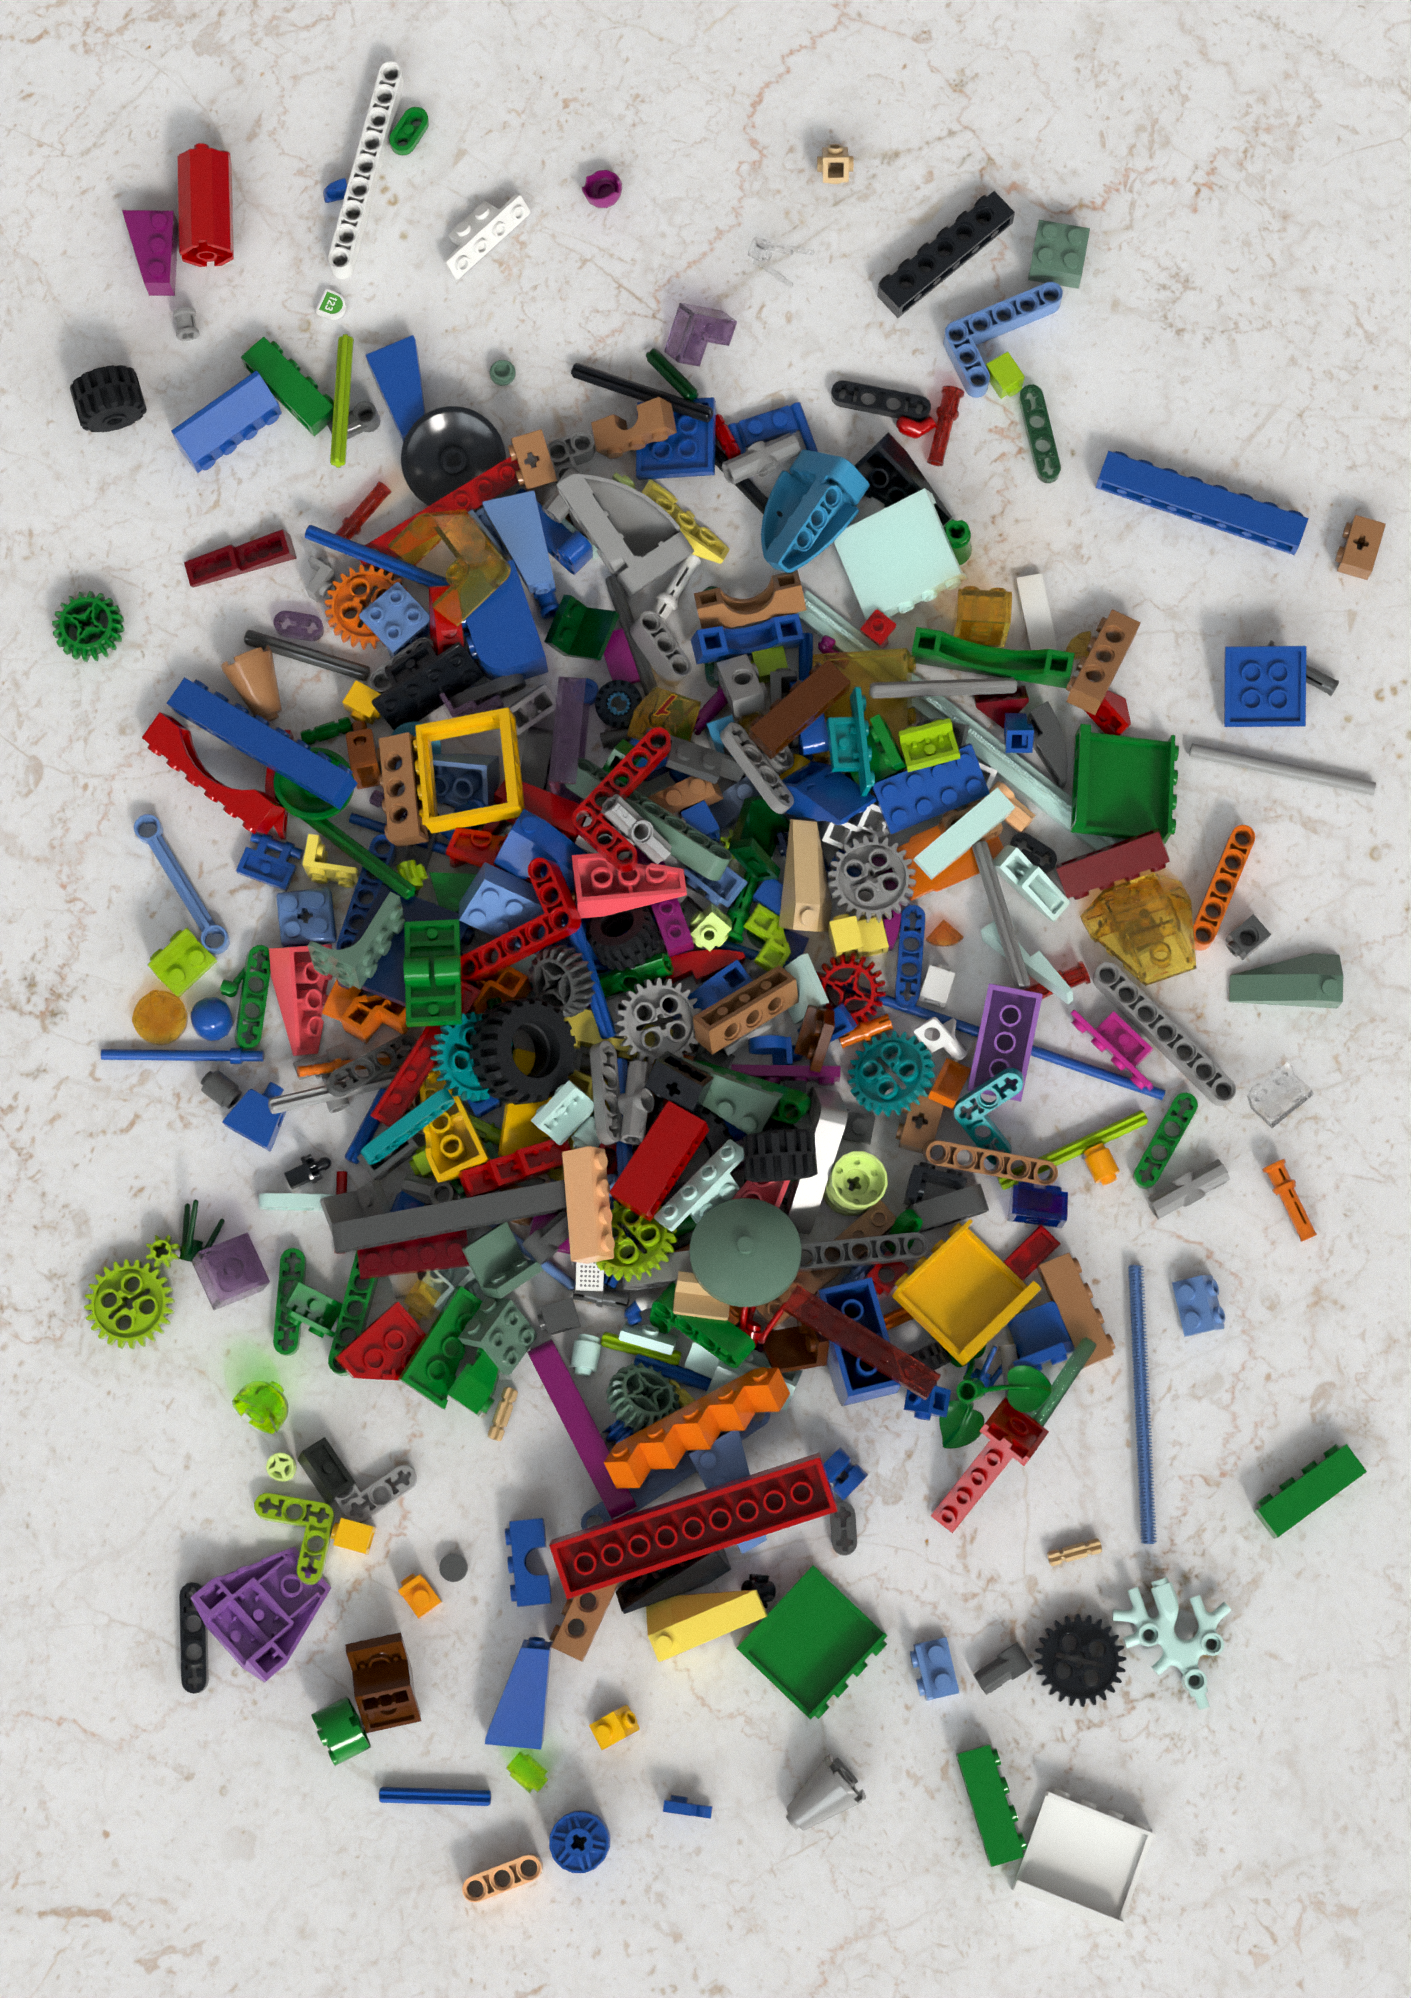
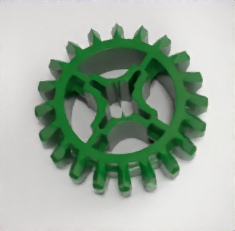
M89 591L87 597H84L83 593L79 592L78 599L76 600L69 596L70 603L68 605L65 603L60 604L63 612L55 611V616L59 620L52 621L53 627L56 628L53 631V636L58 638L57 645L64 647L63 651L66 655L72 653V657L75 660H78L82 655L84 662H88L90 656L95 661H98V654L100 653L108 657L107 649L116 650L117 647L113 642H122V637L118 633H122L125 630L124 626L121 625L124 622V618L119 614V607L117 605L113 606L114 602L111 598L105 600V596L102 593L95 597L93 591ZM87 610L84 614L77 615L78 613ZM101 611L108 616L107 629L99 623ZM70 624L78 630L76 642L69 637ZM95 638H100L99 640H97V641H95V642H93V643H90L91 640H93V639H95Z

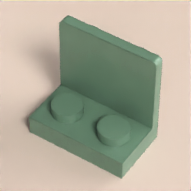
M507 1222L500 1223L462 1249L485 1297L502 1298L543 1271L542 1266L536 1260L524 1258Z

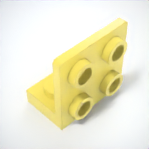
M308 834L302 865L308 877L312 878L311 881L319 884H327L328 881L338 882V885L341 887L354 888L360 876L357 868L328 864V851H325V844L322 843L319 835Z

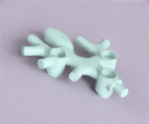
M1167 1577L1151 1582L1153 1586L1151 1592L1158 1609V1615L1155 1618L1148 1616L1139 1588L1127 1590L1132 1602V1608L1130 1610L1113 1609L1112 1612L1113 1621L1130 1622L1137 1626V1631L1134 1634L1123 1637L1126 1648L1138 1644L1146 1647L1154 1646L1157 1643L1161 1645L1163 1654L1151 1667L1154 1672L1159 1676L1170 1666L1178 1667L1183 1674L1181 1679L1182 1685L1189 1691L1190 1697H1195L1198 1709L1201 1710L1209 1707L1205 1694L1208 1692L1206 1687L1207 1677L1204 1672L1199 1670L1198 1660L1202 1655L1215 1656L1222 1652L1224 1641L1216 1633V1628L1221 1619L1231 1611L1230 1607L1223 1602L1213 1612H1207L1200 1595L1189 1598L1198 1621V1631L1193 1638L1182 1640L1177 1637L1174 1631L1179 1605L1173 1584L1168 1581ZM1145 1630H1149L1152 1633V1638L1149 1641L1143 1636ZM1208 1639L1214 1641V1648L1212 1650L1206 1646ZM1192 1675L1196 1676L1198 1680L1195 1686L1189 1683V1678Z

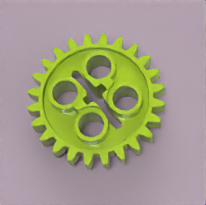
M613 1201L614 1209L611 1210L612 1237L618 1236L614 1240V1258L595 1263L600 1271L603 1270L608 1277L613 1274L617 1281L623 1275L627 1282H630L632 1275H635L640 1281L644 1272L651 1277V1269L653 1267L661 1270L660 1261L669 1262L666 1253H674L675 1250L671 1244L677 1242L674 1235L677 1229L671 1232L657 1222L654 1217L650 1222L624 1205H619L617 1201ZM639 1218L635 1223H631L634 1219ZM619 1223H622L629 1233L639 1241L641 1246L647 1251L646 1254H643L636 1244L626 1236L624 1231L618 1226ZM651 1236H655L652 1240L647 1241ZM634 1253V1255L631 1258L626 1259L628 1255Z
M125 1259L123 1267L115 1261L113 1264L114 1270L111 1271L107 1267H103L105 1276L102 1277L96 1274L95 1277L99 1283L97 1285H88L94 1292L93 1294L85 1295L87 1299L91 1300V1304L85 1305L84 1309L92 1311V1314L88 1315L86 1320L95 1321L91 1330L97 1331L101 1329L98 1338L102 1340L109 1336L107 1344L111 1346L118 1340V1347L120 1349H123L126 1342H128L129 1348L134 1349L136 1341L145 1347V1338L148 1337L155 1342L154 1333L156 1331L161 1334L165 1333L161 1328L162 1323L169 1325L171 1323L165 1317L166 1314H174V1311L168 1308V1304L174 1303L175 1299L167 1297L173 1291V1288L164 1287L168 1282L166 1277L158 1279L161 1274L159 1269L150 1273L152 1268L150 1263H147L142 1269L140 1260H136L134 1265L131 1266L130 1261ZM138 1278L140 1281L139 1288L134 1292H129L127 1288L129 1281ZM147 1289H150L148 1295L140 1297ZM110 1294H115L117 1297L116 1304L113 1307L106 1308L104 1304L105 1298ZM128 1298L134 1301L132 1303L134 1308L131 1310L124 1308L127 1306L126 1300ZM154 1301V1311L150 1314H144L142 1311L144 1303ZM121 1310L113 1319H109V1315ZM130 1316L132 1320L130 1328L121 1330L119 1326L121 1319Z

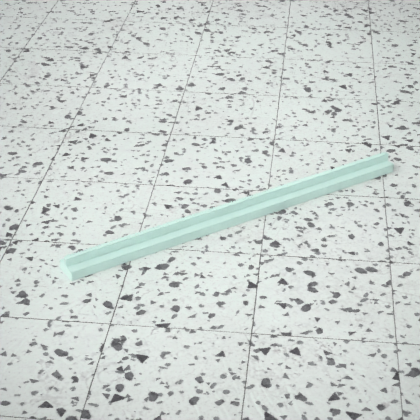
M808 590L803 594L807 610L796 613L799 614L800 621L820 637L828 635L835 639L836 643L833 647L851 658L853 663L876 681H923ZM943 696L899 698L924 718H950L951 721L969 725L966 744H972L977 760L997 770V776L1070 832L1072 797L1016 753H1006L1005 745ZM1070 832L1093 851L1125 840L1122 838Z

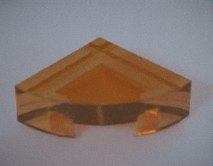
M943 920L925 941L933 946L947 947L958 944L964 937Z

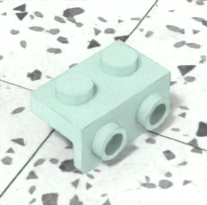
M568 1080L566 1084L558 1087L554 1096L547 1104L539 1107L531 1121L548 1134L558 1145H562L592 1114L594 1102L579 1087Z

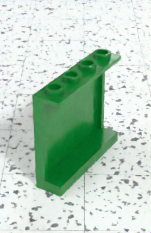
M1080 724L1075 734L1070 832L1128 839L1159 828L1164 844H1166L1170 835H1174L1176 830V819L1172 818V814L1177 805V794H1173V787L1176 786L1178 780V770L1174 769V761L1178 759L1179 746L1175 745V735H1171L1167 742L1091 732V725Z
M813 1565L736 1649L811 1720L814 1716L819 1719L830 1707L826 1702L833 1695L839 1698L849 1687L846 1681L852 1674L858 1677L868 1666L865 1660L871 1653L877 1656L887 1645L884 1639L888 1635L883 1633Z

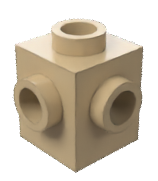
M830 144L828 147H822V156H817V172H822L823 183L840 184L849 182V172H853L854 160L853 156L848 154V147H843L841 144Z

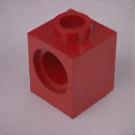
M887 1251L884 1255L891 1256L893 1254ZM903 1262L876 1264L866 1278L872 1277L876 1294L881 1295L884 1293L888 1296L895 1288V1283L908 1272L909 1267ZM882 1269H889L892 1271L894 1278L890 1282H883L879 1279L878 1272Z

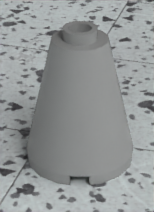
M830 1753L824 1758L786 1808L788 1812L786 1818L794 1829L800 1828L805 1831L862 1803L866 1799L863 1789L858 1792L855 1784L858 1782L856 1777L838 1757L833 1761V1754Z

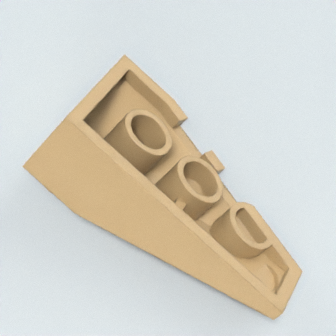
M790 819L779 927L814 932L828 931L832 902L817 822Z

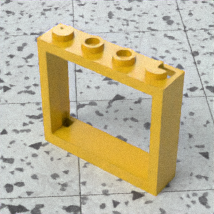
M509 707L415 725L416 736H414L413 745L415 751L418 752V760H415V769L417 775L420 776L421 783L417 785V792L423 805V809H420L419 814L422 817V825H426L432 834L454 830L456 827L464 828L520 816L523 809H525L516 718ZM500 728L508 803L438 816L431 742Z

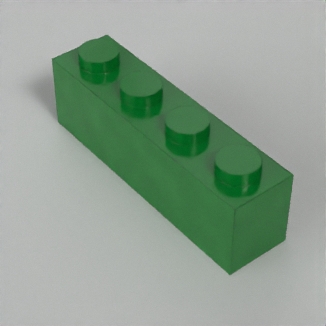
M263 336L241 356L244 367L251 374L257 370L273 396L315 437L327 426V422L333 420V399L326 393L322 395L317 390L318 385L310 376L305 378L299 372L301 369L298 364L291 358L287 360L282 355L283 350L275 341L270 343Z
M1335 1444L1323 1453L1326 1458L1317 1464L1313 1460L1302 1468L1303 1475L1298 1479L1294 1480L1293 1477H1290L1279 1485L1281 1491L1275 1496L1269 1493L1256 1502L1259 1507L1253 1512L1273 1539L1280 1537L1367 1472L1347 1444L1340 1448Z
M990 1744L957 1753V1761L989 1866L994 1867L1023 1858L1022 1850H1026L1027 1847L1022 1832L1018 1834L1016 1832L1014 1822L1018 1821L1014 1805H1008L1005 1796L1010 1791L1005 1776L1000 1777L997 1766L1001 1765L997 1749L991 1750Z

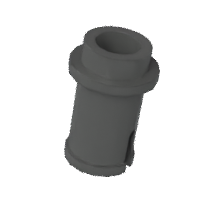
M631 725L611 731L605 729V732L600 733L603 749L609 748V750L622 739L630 743L631 737L634 738Z

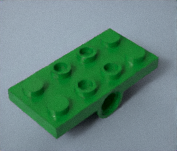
M459 919L404 922V981L407 1027L461 1025L462 993Z

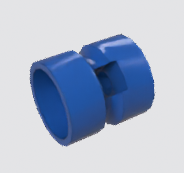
M841 1447L824 1463L829 1482L833 1484L832 1490L842 1500H845L868 1476L858 1464H851V1457ZM844 1470L849 1475L845 1481L838 1477Z

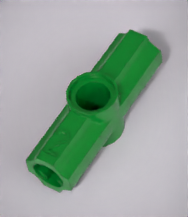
M662 952L653 955L651 958H646L644 964L640 965L639 963L635 965L634 969L630 970L627 967L624 971H619L616 968L599 974L598 977L605 998L626 991L636 993L634 989L635 984H640L643 987L644 980L649 979L652 982L655 978L661 979L673 975L674 968L671 958L667 953Z

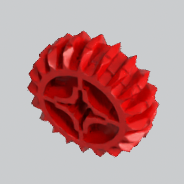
M842 953L839 963L834 956L831 957L830 963L832 967L823 963L821 967L826 974L817 972V975L822 980V987L829 1000V1003L826 1004L828 1009L836 1007L828 995V984L839 992L840 999L838 1005L843 1003L846 1007L848 1001L852 999L868 1002L860 1009L848 1010L858 1025V1016H861L862 1020L867 1022L869 1017L866 1012L868 1011L871 1015L875 1016L877 1010L873 1005L882 1007L883 1002L876 997L886 995V991L878 990V987L884 986L886 982L885 980H876L882 974L881 970L872 973L871 969L875 966V962L872 961L868 967L864 965L866 956L863 955L860 961L856 962V953H851L850 961H847L845 953ZM854 968L853 973L848 979H836L831 976L839 969ZM861 973L870 982L871 995L866 993V990L862 989L859 985ZM855 977L853 990L856 991V994L851 993L843 1001L846 989L842 985L845 984L847 986Z

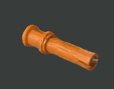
M1282 1159L1262 1170L1268 1174L1274 1187L1272 1191L1276 1196H1280L1302 1242L1317 1235L1294 1189L1296 1181L1291 1179L1284 1165L1286 1161Z

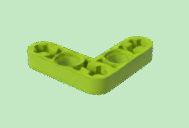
M272 1493L259 1495L254 1502V1509L261 1519L306 1527L297 1564V1575L307 1585L317 1583L323 1575L335 1521L332 1508L326 1503ZM267 1500H270L273 1506L280 1507V1502H284L281 1509L282 1516L279 1517V1512L275 1509H269L268 1513H264L260 1505L266 1504ZM293 1504L302 1507V1514L296 1519H291L287 1516V1509ZM307 1507H311L310 1511L314 1514H320L321 1510H325L329 1518L324 1519L322 1523H318L316 1517L309 1516V1522L305 1521L308 1511ZM314 1536L321 1537L324 1541L323 1547L318 1551H312L308 1548V1542ZM305 1554L312 1557H321L320 1561L314 1558L313 1567L317 1573L311 1574L310 1578H306L305 1572L302 1571L303 1568L307 1569L310 1564L309 1557L305 1558Z

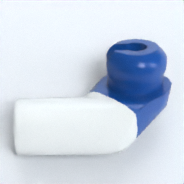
M654 1293L638 1297L624 1312V1318H627L628 1324L633 1326L641 1322L640 1312L652 1308L653 1302L659 1295Z

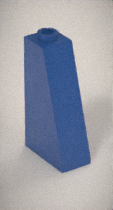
M414 335L365 355L371 373L403 442L413 424L426 414L418 349Z
M530 1637L528 1640H523L487 1731L485 1744L541 1750L544 1741L552 1642H547L542 1637Z

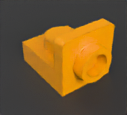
M412 1573L400 1582L402 1588L398 1592L406 1600L418 1619L442 1603L422 1574L416 1576Z

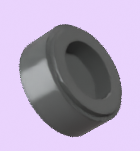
M448 1554L441 1560L439 1571L445 1580L458 1582L466 1576L468 1564L461 1555Z

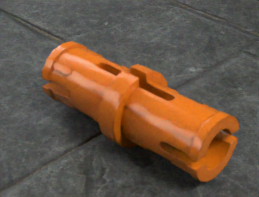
M886 1013L867 1022L859 1021V1025L839 1037V1041L844 1049L863 1040L868 1042L873 1036L893 1030V1026Z

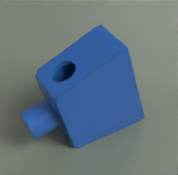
M270 1082L263 1094L253 1089L248 1090L224 1118L222 1123L227 1128L262 1148L271 1151L286 1111L272 1114L269 1110L268 1102L270 1098L281 1096L284 1089Z

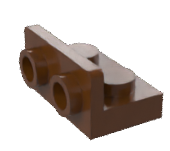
M808 1005L794 1053L806 1056V1059H809L810 1070L820 1073L835 1028L834 1010Z

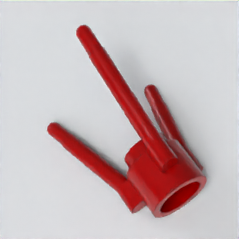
M784 1302L763 1332L761 1324L753 1321L756 1306L749 1307V1311L748 1307H742L739 1329L752 1338L755 1348L758 1342L765 1344L767 1335L788 1307V1303Z

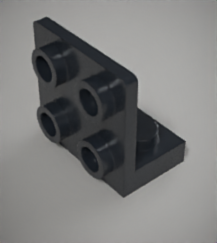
M920 1162L919 1165L914 1164L903 1204L910 1206L915 1204L916 1200L921 1201L926 1182L959 1190L965 1187L968 1178L962 1177L963 1173L957 1170L947 1169L946 1172L935 1170L936 1166L929 1163Z

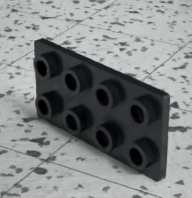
M427 641L384 670L392 687L373 699L372 704L390 727L395 730L404 723L420 721L448 702L454 695L463 692L482 679L484 673L460 642L437 655L433 646Z

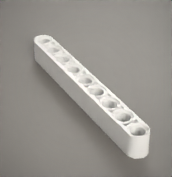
M394 61L383 63L379 69L329 251L328 261L332 274L339 279L349 278L354 272L389 144V137L392 133L402 96L404 77L401 66ZM392 75L397 76L395 79L392 80L387 79L389 76ZM385 98L391 99L389 102L386 103L380 102L382 99ZM379 121L385 122L383 125L380 126L374 125L376 122ZM372 144L378 145V147L374 149L368 148ZM366 167L372 168L369 172L361 171ZM357 191H366L363 195H355ZM352 214H359L355 219L348 218ZM346 237L353 238L350 242L342 241ZM338 261H347L346 264L342 266L336 265Z

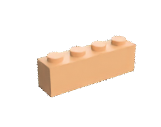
M587 1146L562 1152L571 1261L589 1264L613 1259L615 1242L612 1237V1212L609 1201L610 1186L607 1178L608 1160L605 1155V1149Z

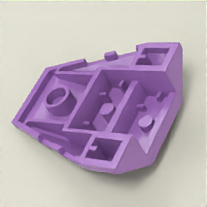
M295 1546L266 1557L247 1567L238 1568L236 1571L224 1576L213 1578L191 1596V1600L207 1629L244 1670L263 1682L269 1680L287 1664L331 1589L323 1578L313 1585H307L299 1579L297 1564L300 1552ZM309 1564L307 1569L303 1568L302 1570L305 1572L306 1578H310L311 1574L317 1573L311 1564Z

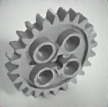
M864 835L861 844L854 838L852 848L844 844L843 851L845 854L836 852L835 857L839 862L831 861L830 867L836 871L828 873V878L834 879V881L829 883L828 888L836 889L831 897L832 899L840 898L837 907L841 908L846 905V914H850L852 911L856 912L857 921L861 915H865L866 923H869L871 916H875L879 923L883 914L890 920L892 910L900 914L901 907L899 904L907 906L909 901L905 896L912 897L914 893L908 887H913L916 884V880L909 878L914 876L916 872L915 869H908L912 864V859H903L907 851L903 850L898 853V843L896 842L891 847L888 846L887 837L882 843H879L877 835L874 836L873 842H869L867 836ZM874 857H881L885 860L886 864L878 867L871 860ZM855 867L860 870L861 875L851 877L848 875L847 870ZM888 869H894L892 873L883 874ZM868 875H871L872 878L877 877L876 883H873L872 880L867 881ZM888 880L893 881L897 888L892 891L886 890L883 887V883ZM861 883V885H859L857 888L853 890L850 889L851 885H858ZM862 891H867L873 898L867 902L862 901L858 894Z
M655 978L653 985L649 979L644 980V988L640 984H635L634 989L636 993L631 991L625 992L629 1000L619 1001L624 1010L615 1011L622 1018L620 1021L614 1022V1025L622 1026V1030L617 1032L616 1036H624L625 1040L620 1045L630 1046L627 1052L628 1055H633L637 1052L636 1060L642 1061L646 1057V1062L652 1065L654 1060H657L667 1051L679 1058L683 1057L682 1051L688 1054L692 1053L689 1044L699 1043L693 1037L695 1034L693 1016L702 1010L700 1008H693L692 1005L696 1003L697 998H687L690 994L689 989L680 992L681 983H676L672 987L671 979H666L662 985L661 979ZM665 998H669L673 1003V1008L669 1013L665 1012L662 1007ZM641 1005L648 1012L646 1019L643 1021L637 1016V1009ZM675 1014H681L680 1019L662 1023L660 1026L648 1027L641 1031L636 1030L637 1026L657 1021L658 1018H667ZM674 1024H677L681 1030L680 1036L677 1039H674L670 1034V1028ZM648 1032H652L655 1036V1043L651 1047L647 1046L644 1040Z

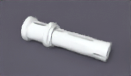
M691 554L683 560L664 592H660L656 596L657 601L651 611L657 613L665 625H667L666 620L672 610H676L678 607L677 600L701 563V559ZM686 571V574L684 575L680 584L676 586L683 572Z

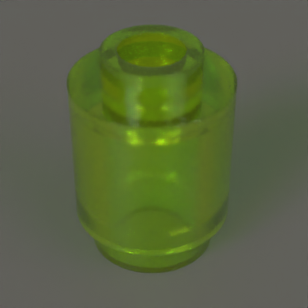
M521 1751L506 1767L511 1773L509 1776L529 1793L533 1789L538 1793L549 1780L545 1777L548 1771L529 1754L525 1755Z

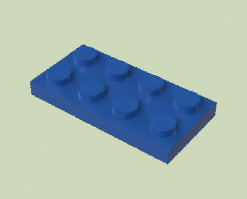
M969 743L958 748L961 759L911 772L905 769L875 781L872 790L889 834H894L990 794L972 744Z

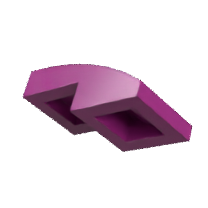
M623 628L614 630L603 654L612 681L624 680L631 684L640 682Z

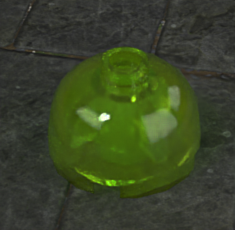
M252 1381L246 1384L232 1400L234 1409L241 1417L245 1413L252 1418L248 1422L249 1424L268 1434H273L275 1431L276 1433L278 1432L289 1412L288 1401L283 1394L284 1389L274 1381L270 1383L266 1381Z

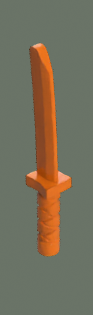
M389 1057L377 1058L378 1062L382 1065L390 1064ZM338 1058L330 1063L297 1066L298 1077H305L307 1075L330 1073L355 1059L341 1060V1058ZM362 1065L355 1066V1070L367 1069Z

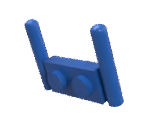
M800 402L728 425L735 443L738 444L741 450V454L746 452L745 447L749 448L756 442H768L788 433H796L798 430L806 450L818 452Z

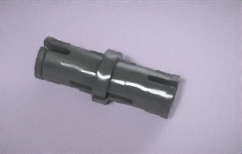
M575 1284L573 1291L575 1293L573 1294V1300L595 1303L597 1307L605 1305L626 1310L630 1301L628 1299L630 1298V1293L607 1289V1286L604 1285L603 1291L576 1290Z

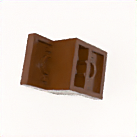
M401 1632L345 1644L346 1654L352 1670L354 1697L366 1733L420 1722L421 1712L415 1696L412 1667Z

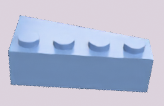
M739 1431L721 1432L710 1450H689L686 1452L706 1489L750 1475ZM764 1535L736 1545L743 1554L765 1542L767 1538Z

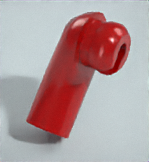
M931 416L921 422H916L907 417H900L896 422V427L901 434L914 439L923 436L937 427Z

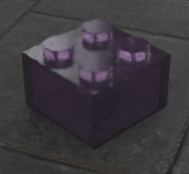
M248 1232L197 1252L191 1261L213 1310L259 1293L270 1283Z

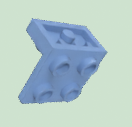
M396 582L359 614L360 619L387 647L388 653L392 658L417 639L426 638L430 634V615L399 582Z

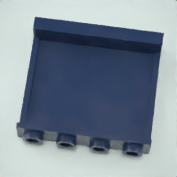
M382 884L351 946L361 939L388 894L392 892L400 896L386 884ZM400 896L405 922L459 919V913L416 896H411L409 899H404ZM460 921L462 956L464 955L462 951L465 945L471 944L475 930H473V926ZM403 927L399 934L395 933L391 939L392 943L388 953L380 957L375 974L372 978H367L361 989L406 1007L404 981L405 927ZM338 981L339 986L349 990V987L344 986Z

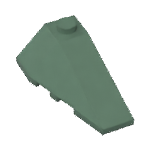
M1311 953L1230 975L1229 1002L1337 1009L1343 1002V971L1340 956Z

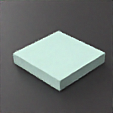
M808 953L798 956L784 967L788 973L796 978L799 1002L788 1008L794 1024L803 1022L808 1005L822 1008L829 1003Z

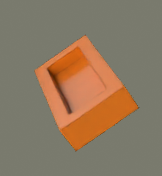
M946 1058L928 1098L953 1109L971 1068Z

